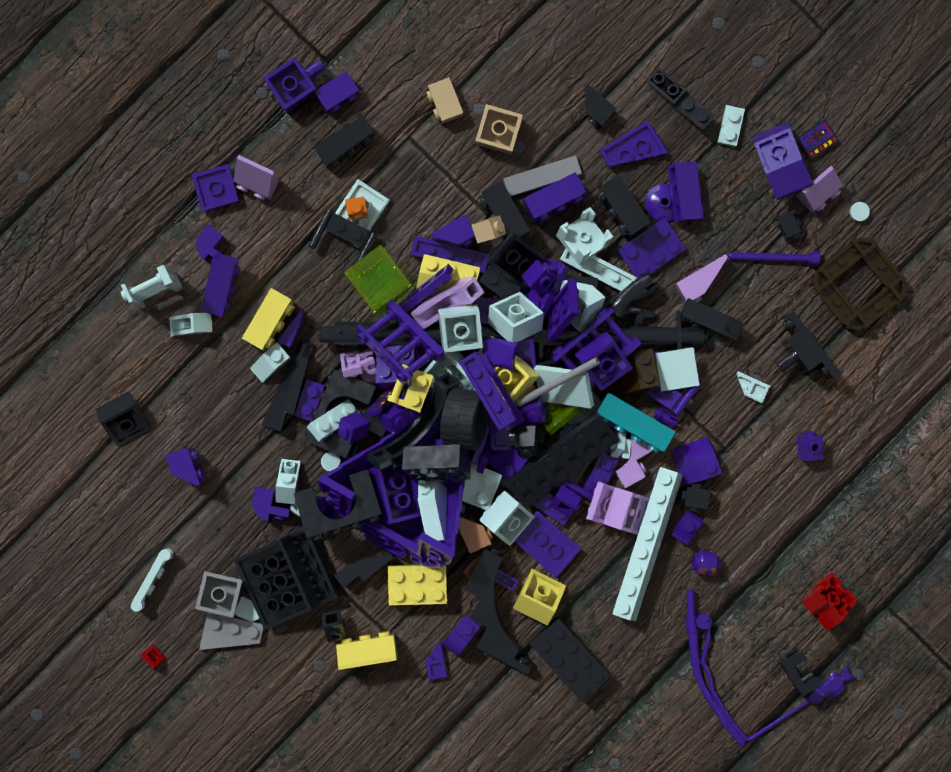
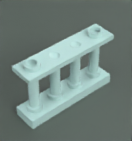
M162 265L157 268L159 273L156 274V277L133 288L122 284L123 290L120 292L125 302L129 301L130 304L143 309L145 308L143 300L168 288L178 292L183 287L176 272Z

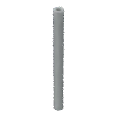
M595 357L516 400L517 406L521 407L599 365V359Z

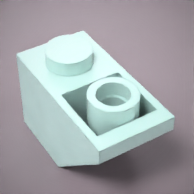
M281 459L276 483V502L295 504L296 500L293 493L298 491L300 461Z

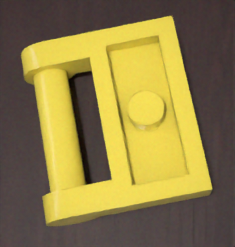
M401 364V366H402L404 369H406V368L409 367V366H406V365H404V364ZM416 370L413 373L412 385L408 387L404 400L399 399L404 383L402 384L397 379L393 392L387 400L421 413L434 376Z

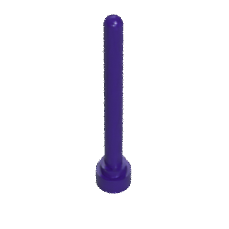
M812 251L808 255L734 252L727 255L729 260L807 262L811 266H820V251Z

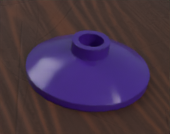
M660 184L653 187L645 198L646 211L656 221H660L663 218H666L668 222L674 220L669 184ZM667 199L668 205H662L661 200Z

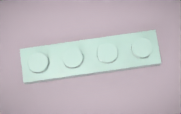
M565 249L560 258V261L593 278H598L599 281L620 292L637 278L596 256H592L579 265L569 251Z

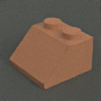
M461 516L459 517L458 528L470 554L491 544L490 540L493 539L489 528H484L480 523Z

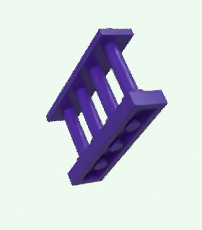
M393 299L386 303V315L370 328L365 330L360 324L357 326L358 340L362 344H366L396 374L397 379L408 387L412 385L411 374L426 362L434 360L439 364L444 360V350ZM395 321L399 328L380 343L372 337L374 333L388 322ZM408 334L412 341L396 354L391 356L385 350L387 346L401 335ZM421 347L425 354L408 368L404 369L398 363L399 360L414 348Z
M604 307L596 314L598 317L563 347L561 345L552 352L554 355L551 359L555 362L561 359L569 370L577 368L566 353L574 346L578 351L583 349L585 346L581 340L588 334L594 340L601 336L595 328L603 321L622 342L620 350L625 357L642 343L634 336L632 338L627 337L610 316L614 312L613 308L609 307L606 309ZM589 375L590 386L592 387L595 382Z
M474 352L459 362L498 430L506 427L507 431L525 421L486 354L479 356L477 352Z

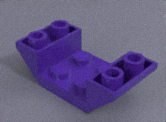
M789 121L753 137L756 150L777 200L814 185L797 146Z

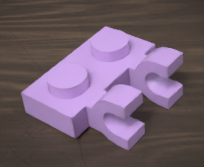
M368 348L363 352L355 350L340 354L343 377H356L359 374H363L362 371L364 370L368 374H375L376 367H368V365H375V360L373 356L367 358V356L373 355V351Z

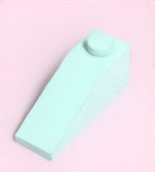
M433 481L418 484V503L425 534L439 542L446 541L447 488L441 483Z

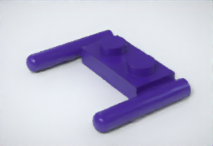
M657 351L654 352L655 362H656L655 353H660V352H657ZM699 380V386L690 387L684 396L675 389L646 393V395L679 416L702 385V381Z
M610 448L599 455L583 488L569 480L563 483L567 484V489L592 501L597 483H608L620 456L618 458L611 457Z

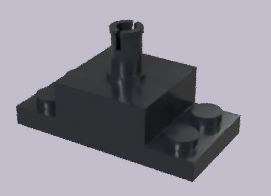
M794 310L782 317L784 320L782 324L787 331L791 330L792 334L781 341L789 354L776 362L777 367L785 363L780 368V371L784 373L785 370L796 363L803 373L818 366L816 370L823 378L829 379L838 375L840 372Z

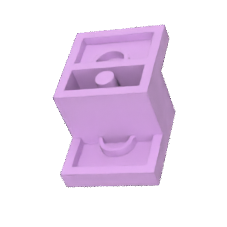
M598 482L586 519L638 535L650 498Z

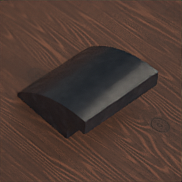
M304 528L234 559L264 630L311 611L343 595L320 540L314 542L313 539L309 540L306 537Z

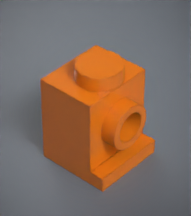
M364 196L345 199L349 221L368 218Z

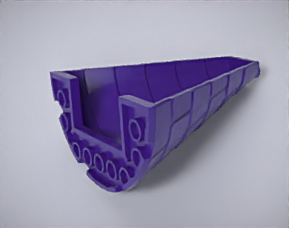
M410 426L396 435L391 433L380 439V442L341 463L336 469L319 477L318 485L321 492H327L326 501L341 518L348 516L352 512L356 502L349 475L375 467L367 460V454L394 441ZM440 430L426 446H433L437 436L441 435ZM448 480L441 483L447 488L446 541L439 542L425 534L421 516L387 525H382L381 520L370 524L368 521L361 523L360 529L364 533L363 536L401 559L409 556L414 564L431 568H441L445 563L449 565L455 556L465 480L463 482Z

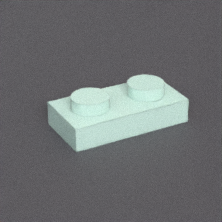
M729 105L725 106L717 143L732 147L737 146L745 109Z

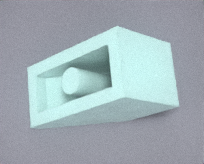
M190 313L169 317L171 336L212 332V320L209 313Z
M276 343L250 369L263 383L288 362L291 357L279 343Z

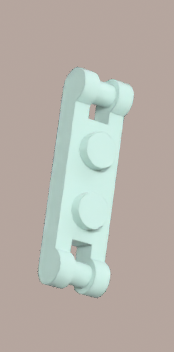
M163 549L159 553L131 603L133 611L138 612L145 608L144 600L146 596L152 594L155 589L153 584L156 578L160 579L165 571L163 568L165 562L172 559L174 555L171 549Z

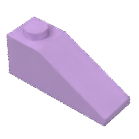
M726 254L675 284L685 303L688 298L697 302L702 300L701 295L705 294L727 260L728 256Z

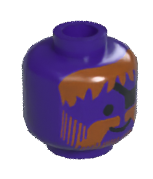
M700 550L697 554L693 555L691 567L697 575L713 577L721 569V560L718 559L715 552Z

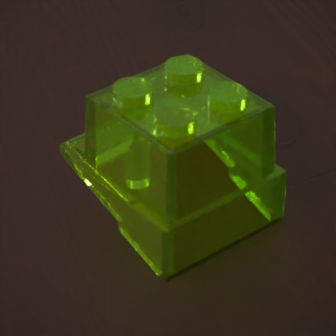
M382 245L344 271L345 275L374 313L411 286Z

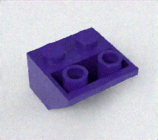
M185 448L165 455L171 474L196 486L205 484L206 475L203 468H199L198 461H200L197 450Z

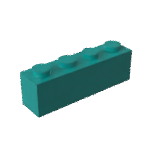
M610 393L606 394L596 411L607 424L610 421L616 425L615 429L625 434L627 431L632 434L631 438L640 444L642 441L649 444L648 448L656 453L659 451L664 452L675 434V431Z

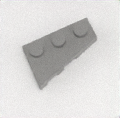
M207 615L199 650L260 644L264 628L262 623L235 617L234 620H228Z

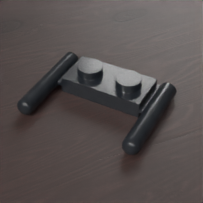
M326 209L309 243V247L315 249L324 230L362 248L353 266L355 271H360L378 235Z

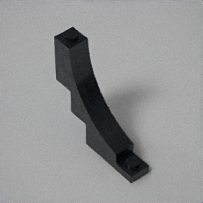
M486 546L464 587V590L480 598L470 619L486 627L476 648L528 675L532 663L527 657L517 655L520 645L507 631L496 604L495 580L504 554L495 546Z

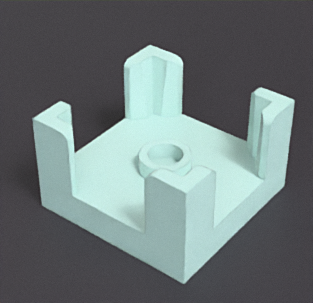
M591 207L583 211L580 218L570 225L566 222L560 226L556 235L579 265L609 246L614 237L609 230H606L605 234H603L594 223L593 219L596 214Z

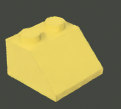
M531 569L513 609L548 625L556 612L566 585Z

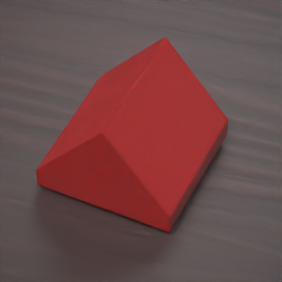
M153 644L140 655L153 670L165 659Z

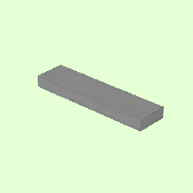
M575 155L503 178L506 190L510 197L553 184L574 172L577 175H581L582 172Z

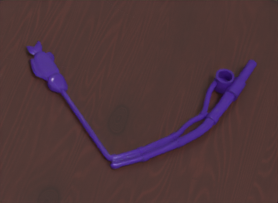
M686 590L688 615H686V628L689 635L691 665L696 682L705 700L722 723L721 725L741 747L745 745V741L754 740L807 704L818 705L825 698L835 699L845 689V686H843L844 682L853 679L854 675L849 673V666L843 669L841 675H838L835 671L832 672L828 679L822 683L823 685L807 694V701L748 737L734 722V719L730 716L714 689L711 671L706 665V655L711 639L712 620L706 613L695 614L694 590ZM698 627L706 629V641L701 659L698 648ZM700 664H702L709 679L711 693L703 680Z

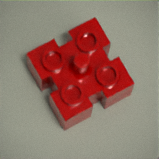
M832 572L817 581L811 592L801 602L813 616L818 615L817 620L827 631L841 623L849 613L848 611L858 601L848 589L844 590L840 586L842 582Z

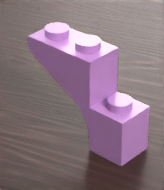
M475 277L461 278L450 289L436 291L417 307L411 315L417 324L424 329L439 320L438 309L472 304L484 291Z
M630 434V459L615 471L624 488L645 478L644 473L646 469L641 462L638 463L636 460L652 451L648 448L649 444L642 441L640 444L631 438L632 434Z

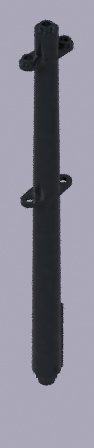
M676 310L675 327L619 326L627 337L632 338L634 336L638 338L642 343L641 345L675 344L676 350H679L681 346H704V342L707 343L708 332L704 331V327H681V324H684L685 318L680 316V310ZM335 321L334 326L319 327V342L334 343L335 348H369L358 340L357 326L360 324L367 330L376 322ZM388 322L374 333L372 337L380 343L398 329L399 325L396 322ZM433 323L423 329L439 346L442 345L440 323ZM481 323L482 341L487 336L505 339L489 324ZM543 324L542 331L529 336L534 337V344L538 345V362H543V345H566L580 332L572 325L567 326L563 334L555 342L548 341L547 324ZM598 325L595 328L600 335L607 332L617 345H621L622 342L609 326ZM403 334L389 346L407 345L412 341V338L408 334ZM590 334L586 335V337L594 340Z

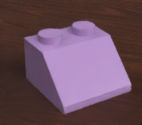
M830 166L812 181L814 185L803 189L796 196L811 213L814 210L819 212L827 205L825 201L829 197L833 200L841 193L839 189L843 184L834 168Z

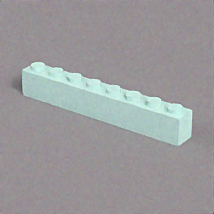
M662 467L659 469L613 610V615L630 621H636L683 477L678 472Z

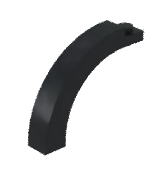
M450 373L435 378L431 395L418 419L394 441L368 453L367 460L378 470L387 466L395 469L403 463L404 447L426 446L440 430L443 406L449 392L453 388H461L462 382Z

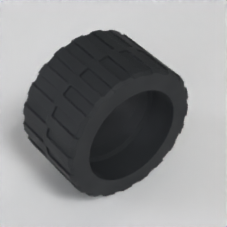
M453 388L449 392L443 406L440 423V436L444 445L460 444L464 449L477 451L482 445L488 429L490 414L476 391Z

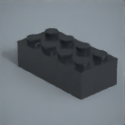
M558 617L529 642L532 648L581 702L611 677Z

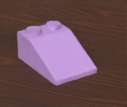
M238 155L233 180L237 184L236 188L246 193L250 190L254 192L255 197L263 201L265 198L270 200L280 180L276 173Z

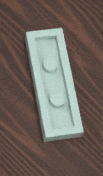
M347 399L311 422L307 428L320 442L338 430L341 418L359 411Z

